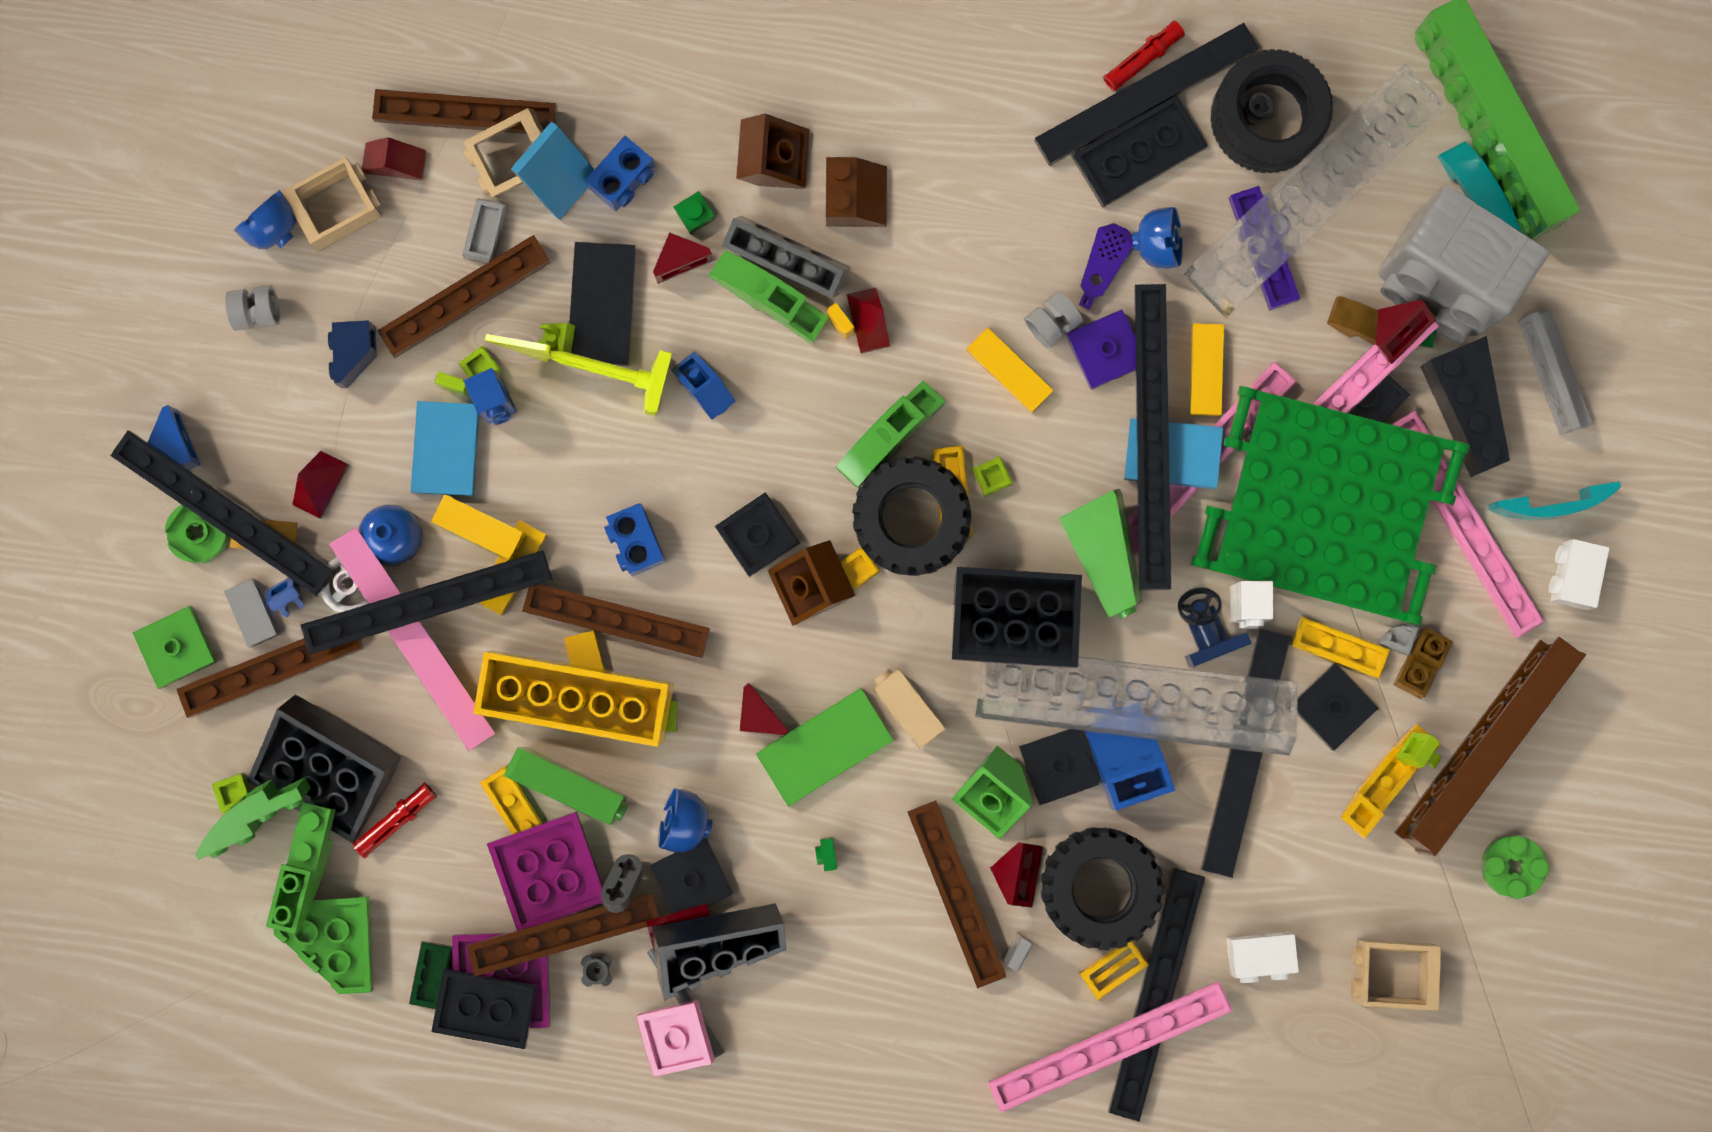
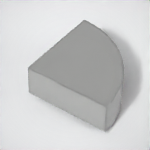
M1406 624L1393 627L1381 637L1378 644L1404 655H1410L1420 626Z

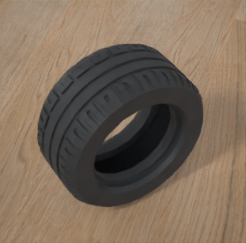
M1275 49L1262 50V52L1251 53L1247 57L1242 58L1241 61H1238L1228 71L1214 96L1210 122H1212L1211 128L1213 129V136L1216 137V142L1219 143L1218 146L1225 155H1228L1230 160H1234L1236 164L1239 163L1242 168L1252 169L1257 173L1258 171L1261 173H1279L1301 164L1313 153L1330 127L1333 117V97L1327 80H1324V75L1320 73L1318 68H1315L1313 63L1309 62L1310 60L1303 59V56H1298L1296 53H1290L1287 50L1277 49L1275 51ZM1263 84L1284 88L1294 96L1300 105L1302 115L1300 131L1289 138L1279 140L1260 137L1249 129L1242 118L1240 109L1242 94L1254 86Z

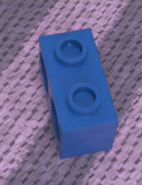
M624 136L588 176L585 182L589 190L614 211H617L621 206L624 208L632 201L635 196L634 191L640 184L645 185L649 182L655 173L653 170L655 164L652 157L627 136ZM631 159L640 161V165L634 170L625 168L626 163ZM613 181L620 183V188L616 192L610 193L605 191L608 183Z
M493 368L463 380L478 415L488 424L493 422L494 425L503 424L512 418V414L517 412L503 379Z
M641 503L606 517L609 525L604 526L610 543H617L620 553L616 555L622 572L628 570V573L633 577L666 563L644 506ZM626 519H632L636 524L635 530L628 535L622 534L620 532L621 523ZM638 547H643L647 550V557L642 563H634L631 558L632 552Z

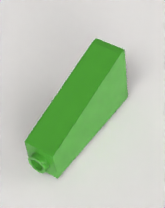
M1115 489L1063 515L1059 519L1108 617L1110 618L1118 614L1119 618L1122 619L1137 612L1135 605L1142 602L1141 591H1139V581L1123 494L1120 489Z
M517 747L503 775L609 825L614 824L615 820L621 821L628 808V804L624 803L626 795L528 747Z

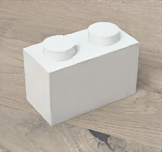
M1575 539L1562 542V545L1558 547L1555 554V563H1558L1556 575L1552 576L1549 583V593H1552L1550 602L1584 610L1597 608L1609 547Z
M1240 581L1230 586V623H1239L1240 629H1256L1263 627L1264 622L1273 619V581Z
M1278 932L1226 937L1230 975L1234 978H1239L1240 983L1258 982V976L1271 975V980L1290 979V973H1299L1295 934Z

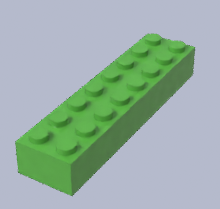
M1452 0L1432 10L1414 32L1417 46L1421 51H1425L1430 60V69L1433 75L1437 78L1439 77L1443 84L1444 95L1447 101L1456 108L1461 127L1470 134L1473 140V149L1483 158L1504 192L1522 234L1534 240L1560 227L1581 210L1467 0Z

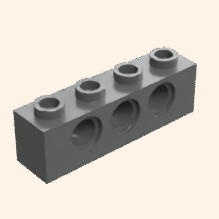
M744 216L733 218L722 244V247L830 298L840 294L851 269L850 266Z

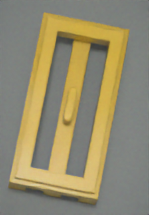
M1133 941L1127 943L1128 946L1120 949L1115 947L1079 972L1097 1000L1149 965ZM1128 948L1132 950V952H1130L1122 959L1114 963L1112 966L1101 972L1099 975H1097L1093 979H1090L1089 975L1100 969L1102 966L1110 962L1112 959L1120 955L1122 952H1124ZM1134 958L1138 959L1139 962L1104 987L1099 990L1096 988L1097 984Z

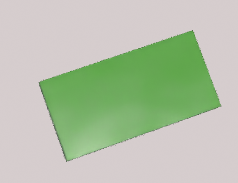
M860 688L760 750L756 755L789 807L894 740Z

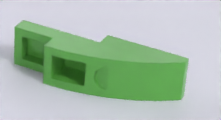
M726 250L708 275L757 311L763 310L810 344L815 340L829 318L805 301L806 296L782 280Z
M923 380L906 397L903 395L867 430L838 463L836 469L858 489L865 483L866 477L871 472L874 473L880 468L881 464L890 460L901 449V445L944 406L945 400Z
M306 778L300 779L277 790L271 779L244 795L210 829L195 854L197 859L199 860L208 855L211 858H215L228 850V846L234 843L241 846L250 842L256 837L254 833L262 825V822L274 817L277 814V810L284 807L287 810H291L301 805L305 801L304 796L311 789Z
M306 802L301 804L287 864H281L266 927L298 934L313 903L326 867L333 840L329 839L336 809Z

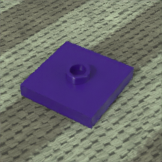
M1123 309L1066 334L1090 390L1135 371V336Z

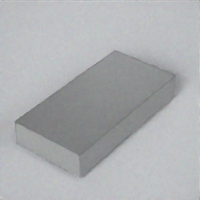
M477 198L462 253L463 258L482 263H488L495 259L508 210L507 205Z
M250 579L224 591L249 648L279 636L256 579Z
M1018 932L1003 958L1006 966L1016 972L1021 969L1033 946L1027 937Z

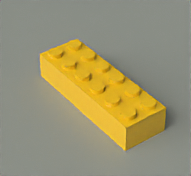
M491 650L483 653L473 714L658 747L664 744L674 682Z

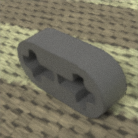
M626 854L620 856L615 861L601 891L603 906L609 912L619 913L630 905L643 875L642 864L638 857ZM629 866H633L634 871H629L626 878L623 879V869L627 870ZM621 888L622 898L617 897L615 901H611L610 895L615 896L618 889Z

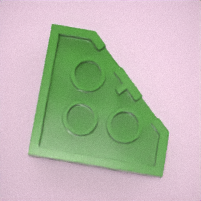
M370 896L313 900L298 934L274 929V936L282 943H286L315 973L318 972L329 982L330 986L338 994L374 991Z

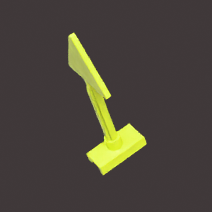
M489 334L485 336V341L543 362H548V359H552L562 365L633 383L634 387L646 390L643 413L655 416L657 413L672 353L660 350L652 365L651 372L641 369L635 371L564 351H551V346Z

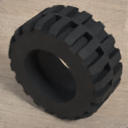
M915 456L914 458L899 457L893 462H885L880 465L878 470L874 473L871 472L866 477L865 483L862 487H859L856 493L857 499L853 503L852 509L854 514V521L852 523L858 538L857 541L869 558L892 573L919 576L937 572L938 569L946 567L960 554L969 537L972 512L966 490L953 472L934 460L930 461L924 459V457ZM906 488H919L929 492L938 501L942 513L941 525L935 536L928 542L917 546H907L895 541L888 534L883 521L884 509L889 499L898 491Z
M1092 827L1086 828L1081 832L1076 831L1069 835V838L1063 842L1060 841L1055 846V851L1051 856H1048L1045 862V871L1041 875V897L1049 918L1065 936L1090 949L1091 947L1098 948L1099 950H1110V948L1114 947L1120 949L1128 946L1127 943L1133 940L1137 942L1144 936L1142 933L1147 928L1151 929L1156 923L1154 918L1157 912L1161 913L1163 907L1161 896L1165 894V885L1161 882L1163 874L1160 866L1154 860L1156 857L1140 840L1116 829ZM1097 858H1107L1119 863L1126 870L1131 881V895L1126 906L1119 913L1106 918H1097L1086 914L1077 905L1073 895V881L1076 873L1085 863Z

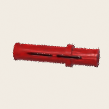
M1173 20L1155 36H1149L1142 47L1103 76V80L1108 88L1115 92L1156 58L1163 57L1170 46L1185 36L1182 26Z
M424 782L405 800L400 799L390 813L377 822L357 841L352 843L355 851L361 857L367 858L370 853L390 838L408 821H414L417 818V813L437 798L434 790Z

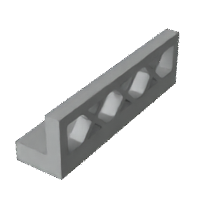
M1548 310L1542 313L1537 311L1527 315L1518 322L1559 435L1592 425L1552 311Z

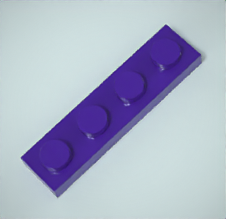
M1256 186L1230 195L1228 199L1269 311L1298 302L1300 296L1260 187Z

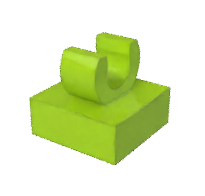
M545 323L540 325V329L544 330L543 338L538 340L537 343L550 345L551 351L572 352L575 325L569 323Z
M1412 732L1396 757L1405 765L1424 768L1428 764L1431 768L1435 769L1441 760V757L1434 752L1440 742L1433 735Z

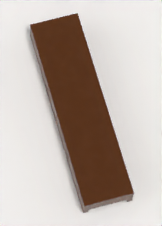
M1557 637L1553 644H1546L1539 640L1394 833L1412 846L1418 854L1436 857L1586 654L1578 651L1561 637ZM1524 675H1529L1526 680L1522 678ZM1504 700H1510L1508 704L1503 702ZM1487 724H1492L1489 729L1485 727ZM1468 749H1473L1470 754L1466 752ZM1451 773L1455 774L1452 777V779H1450L1447 775ZM1431 798L1436 799L1433 804L1430 803L1428 800ZM1412 823H1416V827L1413 829L1410 835H1408L1407 829L1409 825Z

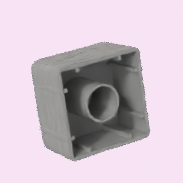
M1444 186L1413 215L1386 259L1382 262L1378 274L1385 282L1380 288V292L1395 305L1416 300L1424 301L1429 310L1437 315L1435 322L1439 327L1435 330L1451 341L1463 343L1468 335L1478 336L1511 313L1515 304L1543 266L1550 252L1457 190Z

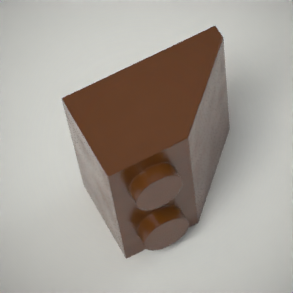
M766 113L741 119L736 179L757 186L804 189L806 186L810 129Z
M826 157V226L887 227V166L858 157Z
M831 540L807 547L767 570L792 626L830 610L856 596Z

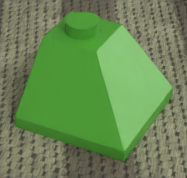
M998 745L952 798L956 804L998 839L1033 804L1022 766Z

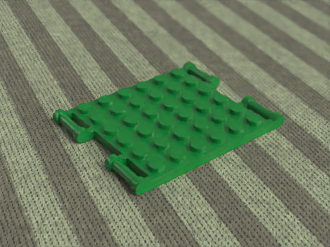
M1239 386L1237 395L1240 396L1229 437H1225L1223 446L1246 452L1231 510L1228 511L1207 505L1205 515H1207L1197 555L1193 556L1191 565L1250 581H1273V587L1421 626L1423 616L1420 615L1431 575H1435L1437 565L1414 560L1429 501L1432 500L1454 506L1457 497L1454 496L1463 459L1465 454L1469 453L1471 445L1266 393L1253 388ZM1251 400L1259 401L1249 442L1242 441L1241 437ZM1444 449L1453 451L1442 491H1434L1433 487ZM1220 518L1227 520V525L1218 558L1215 562L1208 560ZM1414 569L1419 571L1410 608L1408 612L1400 611L1410 570Z

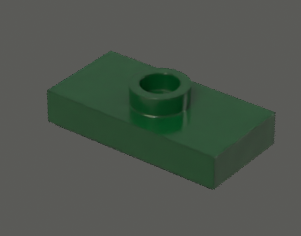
M421 941L409 1001L410 1005L436 1009L443 969L450 968L452 946Z

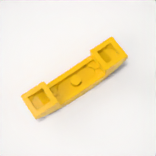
M1415 724L1379 762L1356 791L1339 817L1362 838L1368 836L1385 815L1383 811L1416 770L1422 768L1405 765L1396 757L1412 732L1428 734L1418 724Z

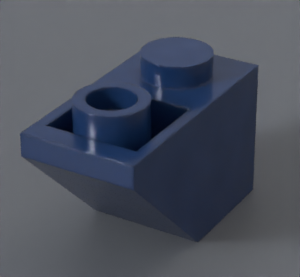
M369 320L332 322V332H328V346L330 350H333V362H329V376L331 380H334V384L340 388H348L377 357L376 326Z

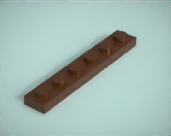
M375 89L372 119L374 122L484 131L530 108L534 109L543 129H545L551 122L556 125L558 106L556 103ZM522 123L504 131L527 134Z
M532 235L377 331L392 356L397 358L549 265L551 261L536 237Z
M542 584L528 588L522 612L699 658H703L710 632L708 627Z
M303 638L176 690L186 717L192 718L364 649L362 641L358 640L309 655L305 639Z
M935 800L907 811L977 989L1007 977L937 801Z
M649 892L633 897L627 909L619 913L609 912L604 906H600L470 943L466 946L475 977L646 928V921L658 918L653 894Z

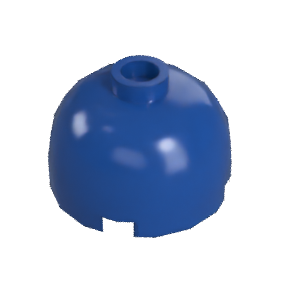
M278 190L253 211L246 221H242L234 231L247 244L257 249H269L276 244L281 249L294 237L290 231L296 225V218L287 199L283 196L281 190Z
M1165 207L1150 211L1140 221L1138 232H1133L1134 250H1140L1142 259L1152 267L1170 269L1181 266L1183 240L1182 237L1179 238L1178 228H1181V221L1177 208Z
M387 504L373 508L364 516L359 525V533L381 565H401V563H405L416 556L422 545L423 532L418 520L412 512L398 505Z
M674 788L669 794L663 810L668 811L665 822H660L658 846L666 851L682 853L697 847L703 837H709L713 821L708 818V808L703 799L690 791Z

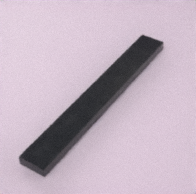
M1242 23L1035 137L1034 141L1047 164L1051 166L1175 95L1178 96L1234 65L1249 54H1254L1258 51L1259 47L1245 23Z
M127 430L110 456L316 597L321 595L337 572L134 432Z
M542 550L307 622L300 626L309 655L543 584L552 581L553 578L545 552Z
M1261 628L1258 629L1201 870L1233 878L1291 636Z
M1173 868L1148 960L1149 965L1145 971L1133 1018L1172 1001L1203 888L1204 876ZM1161 1043L1121 1060L1108 1108L1109 1113L1140 1122Z

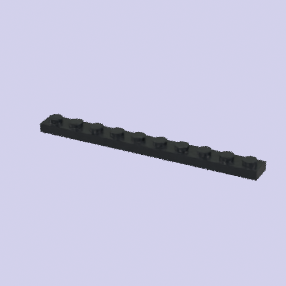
M1135 284L1139 591L1171 590L1166 284Z

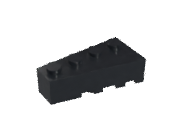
M1487 336L1435 357L1420 366L1453 440L1471 445L1469 453L1465 454L1463 459L1470 477L1510 461Z
M776 903L652 927L657 975L664 1001L675 997L674 993L689 987L692 990L701 986V981L718 974L720 977L732 973L731 970L744 963L749 966L786 950L784 922Z

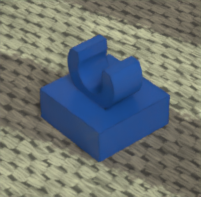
M290 578L283 580L266 591V603L273 612L280 608L281 614L289 617L290 611L286 607L289 602L296 603L300 609L304 608L303 598L300 596V586Z

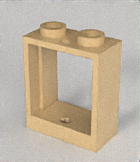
M527 108L463 141L467 148L463 150L464 155L472 167L476 166L481 176L478 178V182L486 195L490 193L491 197H499L524 183L518 176H515L497 185L477 145L520 123L523 124L533 143L544 131L534 109Z
M347 157L338 160L282 191L309 243L317 251L326 248L382 217L377 208L381 205L380 200L374 190H367L363 183L367 179L365 173L358 163L353 165ZM349 176L367 208L321 232L304 200Z
M888 669L875 679L874 682L877 686L873 691L919 749L946 729L899 669L894 673Z
M1357 939V947H1354L1352 951V962L1356 966V978H1353L1351 982V994L1357 1004L1368 1007L1439 1011L1441 946L1429 943ZM1370 949L1419 952L1418 998L1368 995Z

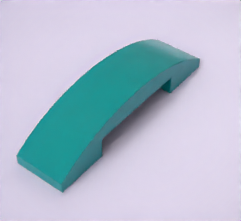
M1466 141L1438 155L1451 181L1457 180L1467 198L1521 232L1514 212L1497 180L1481 157Z
M1618 481L1580 489V500L1531 508L1529 496L1494 502L1489 504V510L1505 517L1520 520L1555 519L1586 510L1603 502L1619 490L1621 484Z

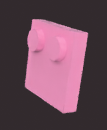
M698 1000L642 1012L636 1016L653 1077L709 1065L715 1061Z

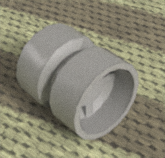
M273 286L255 287L251 293L246 289L233 290L226 293V312L233 330L252 329L255 323L260 327L279 324L280 307Z
M1060 291L1055 292L1044 301L1043 309L1037 307L1024 318L1028 329L1047 349H1050L1062 339L1063 331L1069 333L1083 321L1074 304Z

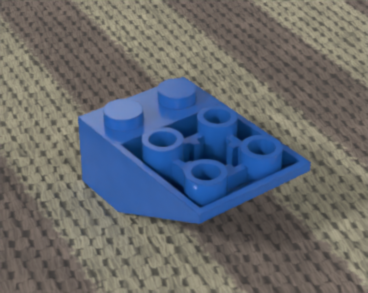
M1140 701L1081 721L1111 810L1116 811L1176 791L1166 761Z

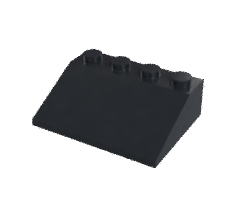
M957 567L953 602L952 660L1078 668L1082 575Z
M295 694L277 708L247 781L258 787L272 779L277 790L300 779L306 778L311 789L304 796V802L336 809L331 831L353 843L356 841L390 783L402 756ZM301 805L295 807L294 809L300 812Z

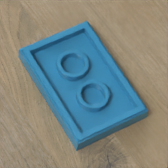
M551 122L514 164L511 170L549 212L561 220L588 188L585 180L594 171V168L562 130Z
M417 401L411 493L474 497L479 415L474 404Z
M1134 418L1130 419L1124 480L1137 481L1136 419ZM1168 422L1170 485L1216 490L1223 427Z

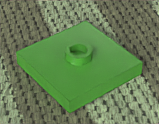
M191 606L133 632L158 689H162L217 662Z

